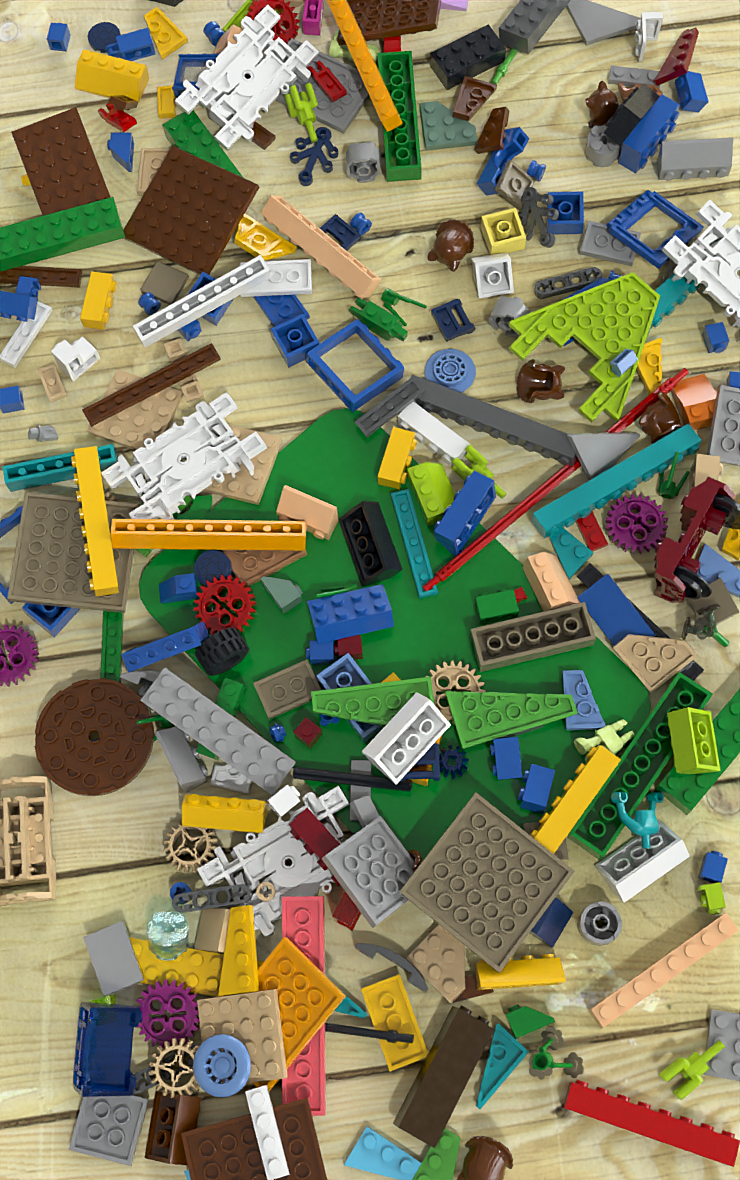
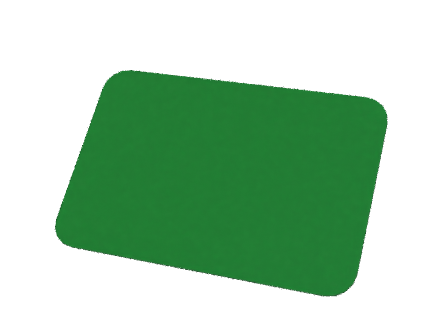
M348 408L332 410L320 417L282 449L276 457L259 505L226 497L206 514L204 520L279 521L276 511L285 485L337 507L338 519L362 501L379 502L403 570L390 579L362 587L338 521L329 540L325 538L323 540L318 539L313 533L306 531L305 550L307 555L268 576L290 580L293 585L297 584L303 593L301 594V603L283 614L263 587L261 580L250 586L252 590L248 594L255 595L251 601L257 603V605L252 606L256 613L250 614L254 620L248 619L249 627L242 626L244 632L238 629L241 637L249 647V652L240 663L230 670L208 677L219 689H221L225 678L244 684L247 687L238 710L270 744L296 762L292 767L293 769L294 767L351 773V760H369L362 753V750L375 738L374 736L363 743L347 720L339 718L337 724L330 723L327 726H322L320 724V715L313 712L312 701L269 720L253 684L305 660H308L315 677L331 666L311 665L310 659L306 658V647H310V641H317L307 601L319 599L315 597L316 594L330 592L321 591L322 587L356 584L359 590L383 584L392 609L394 627L359 634L362 641L363 659L354 660L372 684L381 683L393 672L400 680L431 677L429 671L433 670L436 672V665L442 668L443 662H446L450 666V662L453 660L455 666L461 661L463 668L469 664V671L476 669L473 675H481L478 682H484V685L480 689L486 690V692L564 694L562 672L583 670L605 725H611L622 719L628 723L620 731L616 732L619 738L632 730L636 736L649 717L651 703L648 690L636 674L597 637L593 646L483 672L479 671L470 638L471 629L543 612L522 568L523 565L495 538L446 580L440 581L436 585L437 595L419 599L391 493L409 489L433 576L455 556L436 540L434 533L436 523L430 526L426 525L408 478H406L405 484L401 483L400 490L378 484V473L390 435L380 427L367 438L355 423L364 415L361 411L356 410L352 413ZM412 458L410 467L419 465V464ZM480 523L462 550L486 531ZM165 549L149 563L142 573L139 583L140 599L148 613L169 635L193 627L202 620L195 618L199 612L194 610L195 607L199 606L194 600H200V597L199 599L161 604L159 584L173 576L194 573L195 561L199 555L209 550ZM232 571V577H233V581H234L235 578H236V576L234 575V573H233V571ZM197 580L198 593H203L201 586L204 585ZM520 587L523 588L527 599L517 603L519 609L518 617L480 625L475 606V598L479 594L486 592L493 594L501 589H514L515 591ZM228 589L221 590L220 596L226 597ZM215 595L212 596L224 609L229 611L234 617H238V614L229 608L227 604ZM242 600L237 601L234 605L235 609L242 608L243 602ZM215 603L208 606V612L210 613L216 609ZM229 615L224 616L222 619V623L226 625L230 622ZM199 646L185 651V653L206 674L205 670L203 669V667L201 666V664L195 656V652ZM334 650V663H335L336 661L339 660V655H336V656H335V650ZM458 679V684L461 687H466L467 681L465 679ZM438 680L439 686L443 688L448 686L446 680ZM439 691L436 692L437 695H441V694H444V693H445V692H439ZM439 699V704L442 707L449 706L446 699ZM306 717L321 728L323 733L311 749L296 739L293 733ZM564 718L547 723L542 728L515 736L519 737L523 777L525 770H530L531 764L555 770L544 814L520 808L521 800H518L520 789H525L526 786L523 778L498 780V777L494 776L493 764H496V758L491 755L490 744H494V740L462 749L452 720H449L451 726L443 733L439 745L440 781L429 779L427 787L412 782V790L410 792L371 788V800L379 816L383 818L406 851L414 849L419 851L423 861L474 793H478L521 829H523L522 823L540 821L546 812L549 814L553 809L551 804L555 798L563 795L565 792L563 787L569 779L573 781L576 777L575 771L581 763H586L585 757L588 753L581 755L575 748L574 740L580 737L585 739L595 736L596 730H566ZM275 723L284 727L286 732L284 741H273L269 729ZM371 763V775L387 777ZM304 780L319 797L339 786L349 805L334 814L353 834L362 829L359 821H350L351 785Z

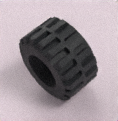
M227 628L216 632L201 643L202 645L197 648L195 656L206 674L214 676L224 673L240 663L248 654L249 647L237 629Z

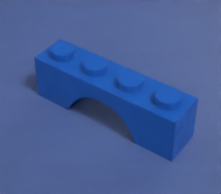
M520 127L504 130L506 133V138L502 142L504 149L493 151L477 182L478 187L486 196L499 194L495 187L507 161L522 153L529 141V137Z

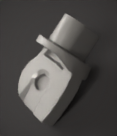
M37 425L36 428H29L28 439H36L37 442L58 440V434L52 426L41 427Z

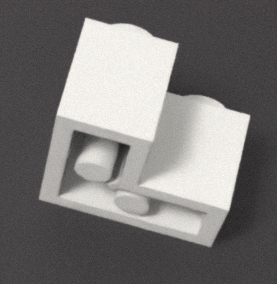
M83 336L79 340L74 341L72 345L63 340L55 345L51 351L59 368L73 382L100 359L97 350Z

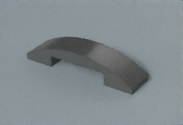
M357 943L355 945V949L372 960L379 953L412 974L408 982L427 993L428 987L424 979L406 959L378 945Z

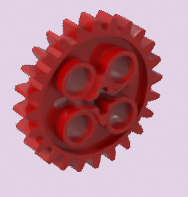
M253 0L247 9L249 12H247L246 16L254 21V18L269 5L274 11L276 9L280 12V20L271 28L275 33L273 40L275 41L279 37L288 44L291 38L295 39L298 35L296 31L300 28L297 25L300 20L295 19L298 13H293L295 7H289L290 1L285 3L284 0Z
M221 575L220 581L213 577L214 583L207 580L208 587L201 586L203 593H197L200 600H194L195 603L199 604L198 607L194 608L195 611L199 612L195 618L202 619L200 622L204 621L207 631L211 629V635L227 628H235L244 632L242 626L249 627L248 619L254 620L250 614L256 613L252 606L257 605V603L251 601L255 595L248 594L252 589L250 587L245 588L247 583L244 581L240 583L238 577L233 581L231 575L228 576L227 580L225 576ZM227 588V589H228V594H227V596H226V597H221V596H220L221 590ZM215 595L227 604L229 608L238 614V617H234L229 611L224 609L212 596ZM242 600V608L235 609V603ZM215 603L216 609L211 613L208 612V606ZM229 615L230 622L224 625L222 619L224 616Z

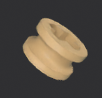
M263 882L258 885L256 893L260 900L269 902L275 897L276 891L271 883ZM267 886L272 892L271 895L268 894L269 897L265 898L260 892L261 889L264 890L263 887Z

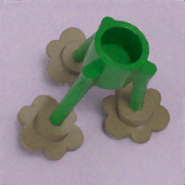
M548 1026L546 1031L541 1033L543 1046L539 1048V1053L535 1054L533 1059L529 1061L531 1066L529 1069L530 1075L533 1077L538 1076L540 1080H543L545 1076L552 1074L553 1068H564L566 1075L577 1078L578 1075L584 1073L582 1057H578L575 1052H571L568 1058H564V1063L553 1062L552 1055L546 1049L551 1047L552 1050H557L558 1047L564 1045L565 1041L561 1037V1030H556L554 1026Z

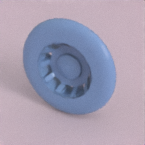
M444 349L436 352L427 361L425 367L426 380L460 393L472 385L476 375L472 359L466 353L456 349Z
M225 1034L214 1035L206 1039L196 1051L193 1061L194 1076L199 1086L212 1096L229 1097L236 1094L244 1087L250 1075L251 1061L246 1047L233 1036Z

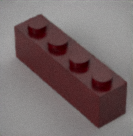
M306 808L289 823L291 827L289 832L297 841L301 839L305 843L303 848L311 856L313 854L319 859L317 863L324 871L329 870L322 858L338 847L340 843L316 816ZM332 875L330 878L339 887L340 883L337 881L334 875Z

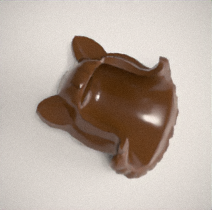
M600 81L598 89L585 100L591 118L588 122L589 127L605 125L620 106L616 94L607 88L604 81Z
M449 219L440 224L433 248L428 253V261L437 260L441 264L448 265L450 270L454 272L466 253H472L474 249V234L465 222Z
M534 359L528 361L521 367L517 376L518 396L525 403H533L535 401L534 398L539 400H559L564 398V392L561 390V374L565 371V367L562 365L553 367L545 364L535 365Z
M663 392L658 393L659 400L646 408L639 420L641 430L651 436L652 444L662 439L663 436L670 434L675 428L679 429L682 427L673 402Z
M474 1136L470 1138L465 1144V1147L469 1148V1152L464 1158L463 1170L458 1175L457 1180H503L506 1167L508 1169L513 1167V1157L509 1148L488 1136Z

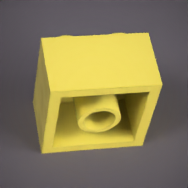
M516 208L482 216L481 230L490 255L511 253L525 249L526 235Z

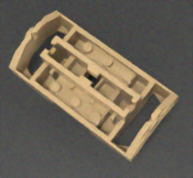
M10 777L8 780H0V794L1 791L28 786L41 787L45 794V797L30 799L24 796H17L16 799L10 797L3 798V802H0V887L49 882L46 892L3 895L0 888V907L16 903L55 900L56 860L52 859L50 821H54L51 784L48 777ZM18 835V843H21V845L15 846V836Z

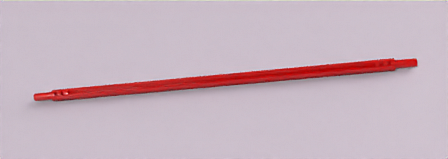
M683 368L674 377H669L604 433H615L625 430L642 415L646 408L659 400V392L668 394L677 386L681 379L689 374L688 370ZM578 457L573 466L564 465L437 571L435 576L422 586L423 590H431L434 585L446 580L581 466Z

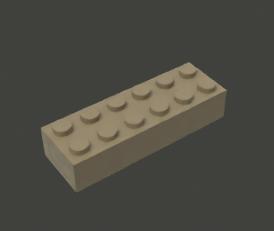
M585 602L473 628L470 631V638L480 672L593 646L596 640Z

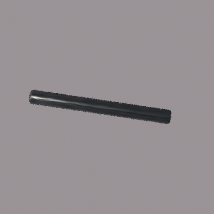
M294 767L293 769L294 779L407 792L412 790V780L408 779L398 782L396 785L388 777Z

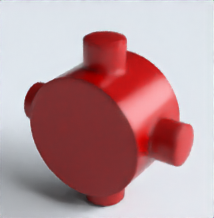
M522 587L514 591L517 603L527 599Z

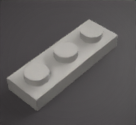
M611 65L608 84L618 85V83H623L624 86L634 87L635 84L656 85L654 79L659 71Z

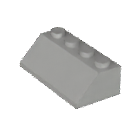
M733 137L663 141L656 162L659 180L670 181L673 179L687 180L690 178L705 179L707 177L722 178L729 176L732 167Z

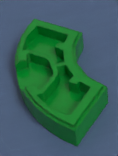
M212 495L195 496L190 509L184 514L177 515L176 520H204L206 514L211 510Z

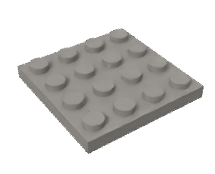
M719 385L707 455L720 456V463L740 466V389Z
M381 816L322 858L323 862L372 928L408 901L399 891L414 873L412 867L415 861Z

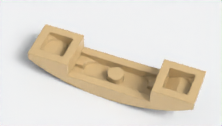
M181 338L164 344L171 364L187 356ZM195 374L179 381L187 403L204 397Z

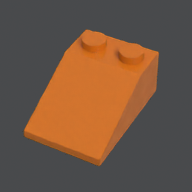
M705 374L681 379L671 392L683 425L689 424L693 430L710 427L712 425L717 395Z

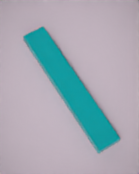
M405 489L391 493V498L419 599L437 595L436 585L428 591H424L422 588L434 576L410 491Z

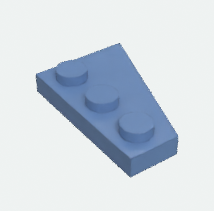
M705 543L698 560L701 564L697 575L702 577L708 584L721 578L729 593L740 598V570Z
M583 670L563 671L564 694L572 695L578 712L577 715L565 718L566 730H598L606 726Z

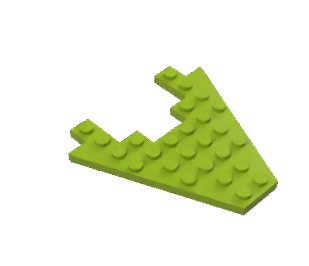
M634 272L511 320L508 326L520 337L509 347V350L523 361L546 337L561 348L573 336L599 359L589 370L588 374L601 384L578 411L591 423L603 410L617 422L621 416L660 295ZM625 349L633 350L638 360L621 377H618L611 370L610 362Z

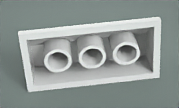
M416 692L362 750V753L397 785L451 724L430 699Z
M660 820L658 821V833L650 835V848L642 849V839L638 835L595 865L610 889L623 903L690 857L683 840Z

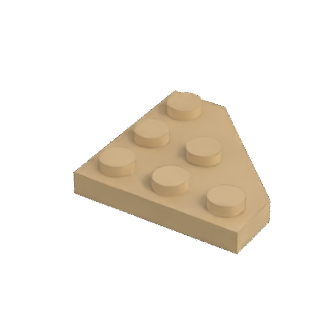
M628 634L613 646L614 650L651 693L698 657L691 646L682 639Z
M438 925L406 959L452 1004L466 989L465 945Z

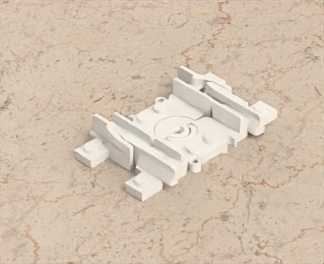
M269 5L254 18V21L248 16L244 17L241 21L243 31L240 34H234V39L237 43L231 44L228 41L227 47L217 56L215 64L212 60L206 62L207 70H204L199 75L198 81L195 84L200 90L198 91L189 81L185 80L183 86L186 90L175 100V103L188 115L199 103L209 109V117L223 127L215 135L214 139L226 150L241 136L249 143L252 141L254 136L253 124L256 120H261V115H259L258 111L264 110L267 113L268 107L279 97V91L282 94L289 92V86H293V83L298 79L293 72L307 83L311 72L306 67L319 54V51L307 40L296 51L292 50L279 37L274 41L275 33L271 28L280 20V15ZM245 74H249L251 78L246 79L244 76Z
M709 200L696 214L709 226L690 247H687L675 235L663 247L662 251L678 265L673 270L675 274L671 279L673 282L684 276L688 280L687 284L692 280L695 281V286L703 283L706 287L703 293L709 294L721 306L727 307L724 310V315L730 317L734 314L737 321L732 326L735 327L737 325L740 328V276L737 275V271H740V227L736 224L734 227H728L725 230L722 226L731 218L732 214L729 212L724 213Z
M227 392L209 403L210 406L204 401L197 404L195 407L197 412L189 417H182L184 420L182 426H177L174 422L173 427L156 437L155 442L151 438H147L144 441L146 448L140 447L133 452V466L130 467L124 456L120 455L117 463L101 472L112 489L129 480L144 502L143 505L129 513L132 519L160 518L174 520L172 514L175 512L180 513L178 506L186 505L184 501L185 496L190 495L195 499L196 494L210 486L214 479L217 483H222L225 480L223 473H230L233 478L236 477L235 473L241 470L238 464H243L251 476L254 475V465L250 459L267 449V446L257 432H254L242 441L234 435L223 418L237 410L238 407ZM184 457L187 458L185 462L180 461Z
M339 786L320 796L319 799L316 798L313 792L304 795L303 801L305 806L295 812L289 811L291 815L289 821L284 822L279 817L276 823L264 829L263 833H259L258 838H256L254 833H248L246 835L248 843H240L230 853L234 861L229 862L224 851L219 846L214 851L217 858L197 869L207 888L226 878L230 886L246 885L242 872L236 877L234 875L244 869L246 882L252 889V892H254L260 884L259 881L269 876L263 882H269L275 888L276 894L271 901L263 902L255 893L249 902L240 904L241 906L253 905L255 931L260 929L264 936L274 935L275 928L272 922L281 919L282 897L315 896L319 893L321 887L324 893L332 891L330 882H335L330 877L333 874L328 869L324 871L317 863L319 860L315 854L311 856L303 848L305 843L301 839L297 841L289 832L291 830L289 823L308 808L320 822H327L323 825L342 844L341 841L345 837L332 814L349 805V802ZM286 859L292 860L291 866L285 865ZM267 886L263 887L264 890L261 889L260 894H263L265 898L269 897L268 894L271 895L272 890H269ZM241 888L240 893L234 894L236 897L243 896L244 898L247 895V891H243V888Z

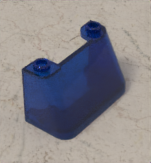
M81 1002L73 1069V1088L80 1096H133V1089H136L137 1078L133 1076L130 1066L134 1028L138 1027L143 1018V1013L139 1006Z

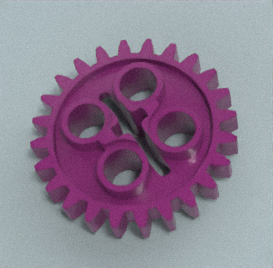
M631 494L630 499L624 496L623 502L617 499L616 505L612 504L611 510H608L607 513L609 517H606L605 520L608 523L605 529L611 530L607 536H614L612 543L619 542L617 548L624 546V552L630 548L632 554H634L635 550L642 554L644 548L647 552H650L651 547L656 549L657 543H662L663 539L661 537L665 538L666 536L665 531L668 525L665 523H667L668 518H662L666 512L659 511L661 505L655 506V499L649 502V496L642 499L641 494H639L638 498ZM636 509L639 513L633 514L630 510ZM646 520L653 521L654 525L647 524ZM619 523H625L628 527L622 528ZM634 534L642 535L643 539L636 538Z
M5 624L4 630L0 628V664H4V668L0 670V686L5 682L10 687L11 681L18 685L17 679L19 678L24 682L25 674L31 676L29 669H36L32 664L39 662L34 657L39 655V652L35 650L38 648V645L33 643L35 641L34 637H29L30 633L28 631L24 632L22 627L17 630V627L12 625L11 629H9L7 624ZM3 640H4V644H5V649L9 652V654H8V659H9L10 663L12 664V668H13L12 671H10L9 662H8L7 659L5 658V657H7V654H6V652H5L4 647L2 646V641H3ZM18 640L14 647H10L12 641ZM18 658H23L20 664H15Z
M165 979L162 985L158 980L155 982L156 988L150 984L148 986L149 992L143 990L141 993L144 998L139 997L136 1000L141 1005L134 1007V1010L139 1012L133 1017V1019H139L135 1027H142L139 1035H147L144 1040L145 1042L152 1039V1047L158 1042L159 1046L163 1048L165 1041H168L170 1046H172L173 1038H176L178 1045L180 1039L184 1038L186 1044L188 1042L187 1036L193 1038L195 1035L192 1030L198 1031L199 1026L195 1024L199 1022V1017L197 1016L199 1014L198 1008H196L198 1004L197 1001H194L197 993L190 995L191 986L185 990L183 988L184 982L177 986L176 979L171 984H169L168 979ZM173 998H180L183 1006L176 1007L173 1004ZM158 999L162 1004V1008H154L152 1000ZM166 1010H168L169 1013L186 1011V1014H172L170 1018H168L167 1015L150 1017L151 1013L163 1014ZM174 1020H182L184 1028H177ZM154 1021H160L163 1024V1029H155Z

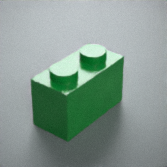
M501 589L493 594L488 592L481 593L475 598L480 625L518 617L519 609L514 589Z

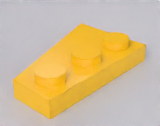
M158 7L144 15L145 22L162 60L188 42V38Z

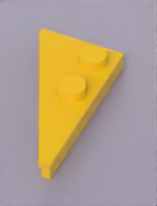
M662 338L644 344L636 368L648 394L658 388L662 381Z

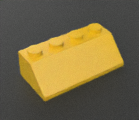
M85 49L82 50L76 68V90L111 98L114 95H125L138 101L139 104L149 81L146 65Z
M185 794L182 803V826L263 833L269 805L266 801H259L257 799L248 800L235 797L225 798Z
M554 954L541 955L542 959H533V955L521 956V960H513V957H511L500 973L482 959H479L480 963L475 964L477 990L560 985L566 982L560 957L554 958Z

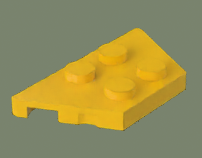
M244 214L238 225L234 244L255 257L261 255L264 261L296 253L297 246Z

